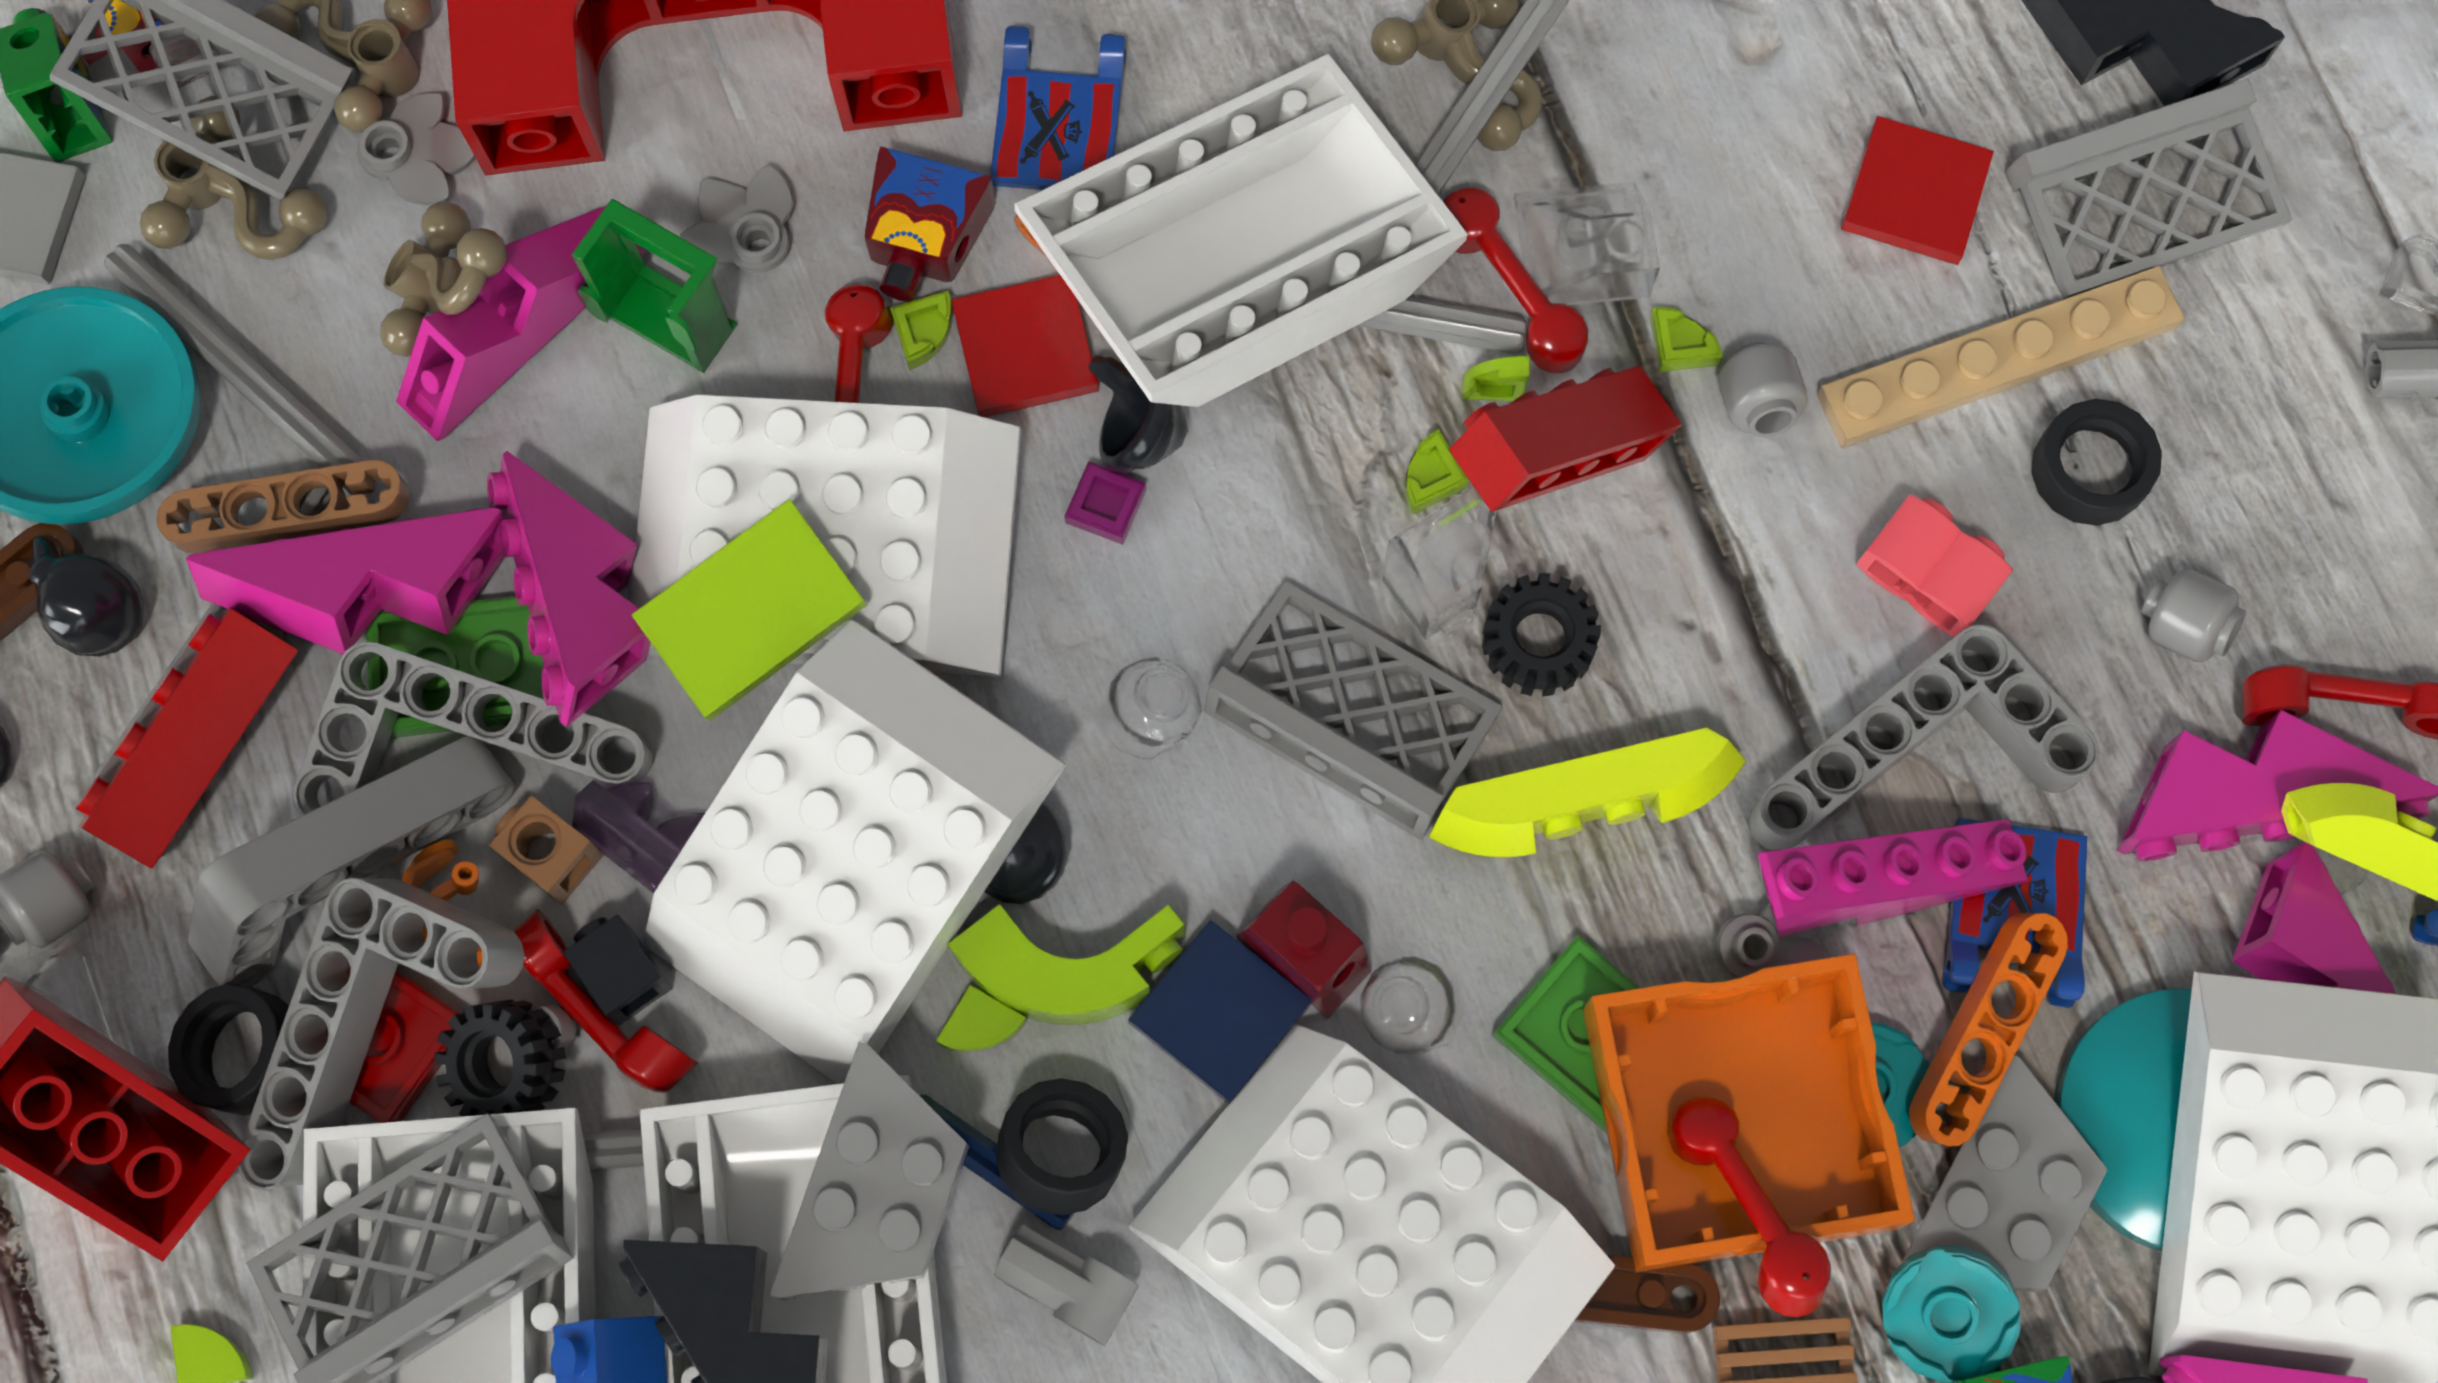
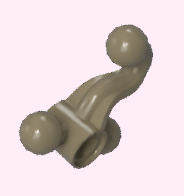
M277 0L275 4L261 8L254 17L299 40L301 32L297 14L308 6L318 8L320 42L330 54L356 66L361 73L357 85L343 89L336 97L334 105L336 119L351 132L363 133L366 128L382 120L384 110L379 96L389 98L401 96L411 90L418 80V63L405 42L410 33L423 29L430 21L432 14L430 0H385L384 12L386 20L373 19L365 21L355 27L352 32L343 31L341 0Z
M1428 0L1413 22L1400 17H1388L1377 24L1371 38L1373 53L1380 61L1386 64L1402 65L1411 59L1418 50L1420 54L1428 59L1444 60L1452 73L1461 82L1469 85L1485 62V59L1476 48L1471 32L1477 24L1490 29L1505 27L1516 16L1519 1ZM1440 19H1443L1446 22H1448L1451 27L1444 25L1440 21ZM1522 70L1510 88V91L1518 98V106L1513 108L1500 103L1477 137L1485 148L1492 151H1505L1518 142L1521 132L1533 125L1540 115L1542 96L1539 86L1531 75Z
M209 96L198 103L216 100L218 96ZM235 108L233 110L240 127V114L238 109ZM223 111L191 118L196 137L210 144L233 139ZM164 141L156 150L154 163L156 171L167 185L168 190L163 200L148 205L141 213L140 218L141 233L147 242L157 248L172 249L181 245L189 236L190 222L186 213L187 208L205 209L217 203L221 197L227 198L234 204L233 225L236 240L241 247L257 258L274 260L288 256L299 248L306 236L320 232L327 223L328 208L323 197L311 189L297 188L289 191L284 199L280 201L279 217L283 224L282 228L274 235H264L259 230L257 194L250 184ZM201 166L194 176L185 179L180 178L184 171L190 167Z
M436 202L429 206L421 220V230L426 240L425 246L413 240H407L396 251L386 269L383 282L385 289L404 298L401 308L388 313L380 325V337L383 345L392 354L404 357L411 356L423 317H425L427 311L432 314L438 311L447 315L461 314L476 300L486 279L498 274L507 263L508 250L503 238L495 231L485 228L470 230L471 223L468 215L458 204ZM457 248V259L448 257L450 249Z

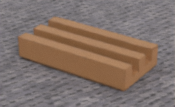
M1850 1317L1715 1326L1712 1328L1718 1383H1858L1857 1372L1853 1370L1852 1359H1855L1854 1347L1850 1345L1849 1332L1852 1331ZM1833 1334L1834 1346L1730 1353L1728 1342L1731 1340ZM1836 1360L1838 1374L1733 1381L1731 1367Z

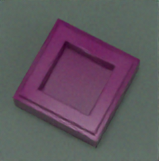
M1088 461L1065 513V523L1123 545L1146 493V483Z

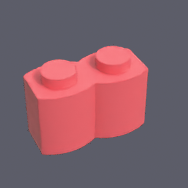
M1910 494L1856 563L1874 582L1893 595L1907 601L1921 616L1953 637L1962 630L1972 626L2013 571V568L2004 560V552L1993 541L1983 536L1976 535L1972 537L1961 532L1953 523L1952 514L1942 504L1930 498H1923L1921 500Z

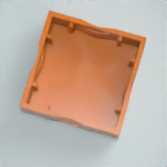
M1856 954L1763 968L1747 976L1723 982L1701 983L1682 981L1595 995L1590 998L1583 1008V1016L1630 1254L1633 1257L1635 1266L1634 1273L1764 1252L1767 1247L1716 1165H1693L1682 1160L1671 1148L1669 1128L1672 1116L1678 1106L1696 1097L1719 1099L1727 1103L1735 1111L1739 1119V1134L1735 1146L1790 1231L1805 1233L1820 1243L1898 1230L1915 1222L1894 1124L1889 1118L1878 1087L1876 1043Z

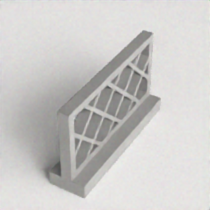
M94 0L52 69L50 81L280 201L284 199L333 111H335L336 97L343 89L348 87L353 69L225 0H120L140 11L146 28L116 35L111 34L105 17L107 10L114 0ZM154 19L160 21L164 25L156 26ZM97 27H99L102 37L90 40ZM184 34L198 42L204 59L170 66L161 39ZM151 41L160 69L126 75L117 48ZM107 50L117 78L93 83L71 70L81 55ZM212 50H214V51H216V52H218V53H220V54H222V55H221V56H216V57H214V56H213V53H212ZM242 65L255 72L261 90L228 97L219 69ZM209 72L218 99L185 106L175 79ZM269 80L280 86L271 87ZM162 81L166 82L175 109L150 113L137 105L131 88ZM122 90L124 98L112 92ZM299 95L319 106L311 122L286 127L276 99ZM266 102L275 130L243 137L233 109ZM223 111L233 139L210 144L196 137L190 118ZM180 121L183 129L171 124V122ZM303 136L294 151L290 139ZM280 141L288 162L280 178L277 179L254 167L248 148ZM238 151L240 159L229 153Z
M2249 79L2024 153L2005 170L2013 193L2022 191L2063 300L2157 266L2162 267L2283 226L2292 221L2291 214L2249 109L2251 105L2257 102ZM2233 128L2236 129L2244 150L2238 166L2209 153L2218 133ZM2203 139L2199 148L2189 144ZM2172 150L2193 161L2182 185L2153 172L2162 152ZM2147 158L2144 167L2134 163L2135 161ZM2202 166L2232 179L2221 204L2192 191ZM2249 166H2250V168H2251L2253 174L2247 172ZM2115 168L2138 179L2127 204L2097 190L2105 171ZM2092 176L2088 186L2078 181ZM2147 184L2176 198L2165 223L2136 209ZM2241 184L2261 194L2269 214L2268 216L2252 220L2231 210ZM2060 187L2082 198L2071 223L2050 213L2043 192ZM2091 203L2121 217L2110 242L2080 228ZM2186 203L2215 217L2206 237L2197 239L2175 228ZM2130 221L2159 235L2151 255L2141 258L2119 247ZM2224 222L2235 226L2221 231ZM2058 232L2065 235L2062 242L2060 240ZM2074 240L2104 254L2096 273L2078 280L2075 279L2067 258ZM2169 240L2179 245L2165 250ZM2113 259L2123 263V265L2109 269Z
M1285 580L1226 668L1222 666L1210 683L1204 712L1416 838L1423 840L1434 823L1442 805L1498 718L1503 706ZM1287 604L1311 618L1315 634L1282 639L1277 619ZM1324 625L1332 630L1325 631ZM1270 632L1272 642L1261 643L1267 633ZM1346 641L1356 643L1365 649L1369 665L1337 671L1330 644ZM1319 647L1326 673L1293 679L1286 653ZM1276 655L1283 682L1261 686L1240 673L1249 660ZM1378 657H1380L1381 659H1383V660H1385V661H1387V662L1380 663ZM1406 672L1419 680L1423 694L1422 698L1396 703L1391 702L1384 676ZM1373 678L1380 706L1348 712L1341 684ZM1330 687L1337 714L1315 718L1302 710L1298 692ZM1433 689L1442 694L1435 695ZM1287 695L1288 701L1279 696ZM1460 704L1481 716L1473 731L1447 735L1439 708ZM1427 710L1435 738L1403 744L1396 716ZM1385 719L1392 746L1369 750L1357 743L1353 724ZM1341 727L1343 734L1334 728ZM1463 746L1454 759L1451 748ZM1440 751L1446 774L1437 788L1412 775L1407 757ZM1396 759L1398 766L1388 760Z
M487 1113L249 1260L246 1264L296 1364L298 1371L293 1375L297 1383H377L574 1258L563 1237L551 1225L495 1119ZM486 1139L494 1153L486 1183L455 1177L463 1153ZM443 1166L440 1174L433 1172ZM504 1174L512 1188L500 1186ZM417 1181L437 1184L425 1221L395 1215L403 1190ZM451 1188L482 1194L470 1230L440 1224ZM496 1197L519 1201L530 1220L505 1237L485 1233ZM382 1203L380 1211L372 1210ZM357 1218L376 1222L364 1258L335 1253L344 1226ZM391 1225L421 1231L409 1268L379 1262ZM436 1234L466 1240L459 1266L445 1275L424 1271ZM322 1241L319 1249L312 1248L313 1245ZM481 1244L490 1245L488 1248L478 1253ZM297 1255L315 1259L303 1297L283 1293L272 1273L273 1270ZM331 1263L360 1269L348 1306L318 1300ZM376 1272L406 1278L397 1305L382 1314L363 1310ZM420 1282L430 1283L418 1291ZM288 1304L299 1307L295 1318ZM314 1311L344 1316L336 1343L313 1356L305 1337ZM359 1320L368 1321V1323L357 1329Z

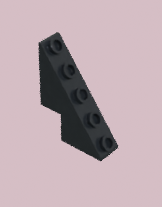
M2021 0L2080 85L2131 59L2164 107L2230 85L2267 64L2285 38L2281 30L2273 28L2265 20L2256 17H2244L2218 7L2210 0Z
M624 1240L623 1250L627 1257L619 1262V1266L631 1287L640 1297L648 1292L652 1295L663 1313V1316L654 1321L662 1338L676 1356L686 1351L699 1372V1375L693 1378L691 1383H825L828 1339L819 1335L760 1333L767 1262L766 1251L757 1246Z

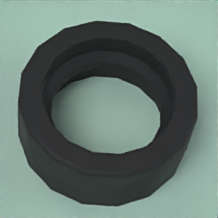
M2092 399L2072 404L2053 419L2033 451L2031 473L2038 494L2054 512L2074 523L2098 526L2121 520L2136 509L2147 497L2161 473L2162 450L2155 430L2140 413L2120 402ZM2086 430L2100 432L2116 440L2128 454L2132 466V476L2127 485L2111 495L2091 493L2076 485L2064 471L2060 459L2061 448L2067 438L2076 432Z
M230 983L207 989L191 1001L174 1024L168 1045L169 1072L179 1092L194 1104L242 1116L252 1114L289 1005L276 995L252 987ZM243 1012L253 1013L259 1020L262 1031V1046L258 1061L248 1076L234 1087H221L218 1085L212 1069V1053L216 1039L225 1025L237 1015Z
M1063 1078L1042 1081L1020 1093L1006 1112L998 1134L995 1158L1002 1181L1018 1200L1037 1211L1066 1215L1086 1211L1106 1197L1126 1159L1128 1133L1121 1112L1106 1094L1085 1082ZM1058 1116L1072 1119L1086 1127L1098 1141L1100 1147L1099 1161L1093 1171L1087 1175L1072 1178L1051 1175L1036 1166L1025 1153L1023 1148L1024 1132L1030 1123L1038 1118Z

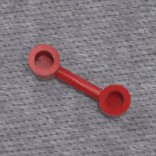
M1475 187L1461 188L1451 192L1443 202L1468 234L1466 241L1455 252L1471 254L1482 251L1532 318L1526 334V350L1536 366L1549 373H1564L1572 370L1582 360L1588 344V327L1584 317L1571 306L1563 303H1551L1497 231L1500 209L1492 195L1485 190Z
M857 283L846 285L837 290L829 298L824 310L825 321L839 340L834 402L859 403L863 349L872 348L881 343L889 335L893 325L891 310L879 291L870 285Z
M2281 664L2265 667L2246 677L2242 685L2241 722L2245 725L2261 726L2281 710L2297 718H2302L2308 714L2310 710V697L2402 708V722L2407 729L2421 736L2438 740L2437 682L2423 681L2410 684L2312 672L2298 665Z
M536 909L515 929L514 933L523 945V967L551 994L632 1082L652 1092L665 1093L670 1091L698 1064L688 1054L643 1025L629 1039L613 1021L607 1018L600 1007L566 972L571 967V964L563 954V951L568 948L555 927L539 909Z
M1696 1097L1685 1101L1677 1107L1670 1123L1669 1143L1673 1152L1682 1160L1693 1165L1709 1166L1715 1164L1766 1243L1767 1247L1758 1269L1757 1284L1762 1298L1769 1307L1784 1316L1800 1317L1810 1314L1820 1305L1830 1281L1831 1263L1826 1250L1816 1239L1809 1235L1789 1230L1735 1146L1739 1134V1119L1735 1111L1727 1103L1713 1097Z

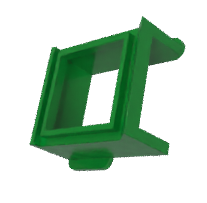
M613 198L572 253L588 287L581 285L578 293L585 307L594 317L606 323L609 319L613 320L705 373L738 325L736 321L727 317V311L712 278L718 258ZM636 244L690 274L691 276L684 286L646 266Z

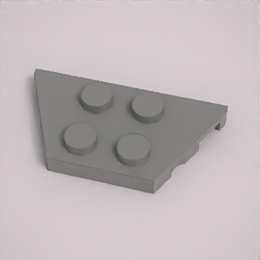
M858 1042L769 1295L772 1297L788 1300L794 1299L796 1296L834 1290L839 1292L864 1288L872 1284L895 1283L925 1277L969 1146L868 1044Z
M2014 1056L1976 1132L1969 1141L1962 1144L1901 1264L1910 1255L1935 1245L1964 1246L1990 1257L2008 1274L2015 1291L2047 1292L2108 1169L2020 1057Z

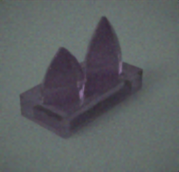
M592 780L575 796L572 827L590 840L602 854L654 894L705 813L680 815L653 827L647 822L654 801L651 782L619 784L604 789L596 781Z

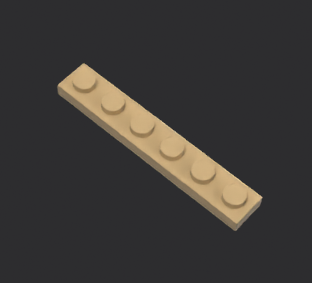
M2160 266L1821 385L1817 397L1842 449L2178 329L2185 320V317Z

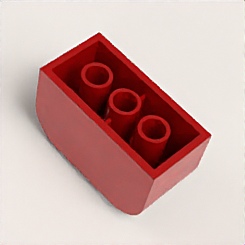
M5 976L0 982V1164L163 1262L251 1149L209 1108L196 1105L181 1094L173 1081L20 982Z

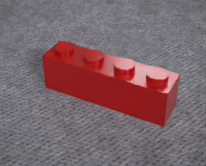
M1640 365L1616 373L1611 368H1607L1579 384L1574 379H1569L1542 395H1538L1535 390H1532L1505 406L1498 407L1495 402H1491L1480 407L1464 421L1463 425L1467 431L1448 450L1490 511L1494 512L1643 462L1681 427L1682 423Z
M232 608L225 610L219 619L210 613L207 614L187 646L197 651L183 672L172 667L151 696L150 700L160 705L146 727L136 721L132 724L113 753L123 760L108 782L97 776L76 807V810L85 814L78 827L153 869L298 652L296 648Z

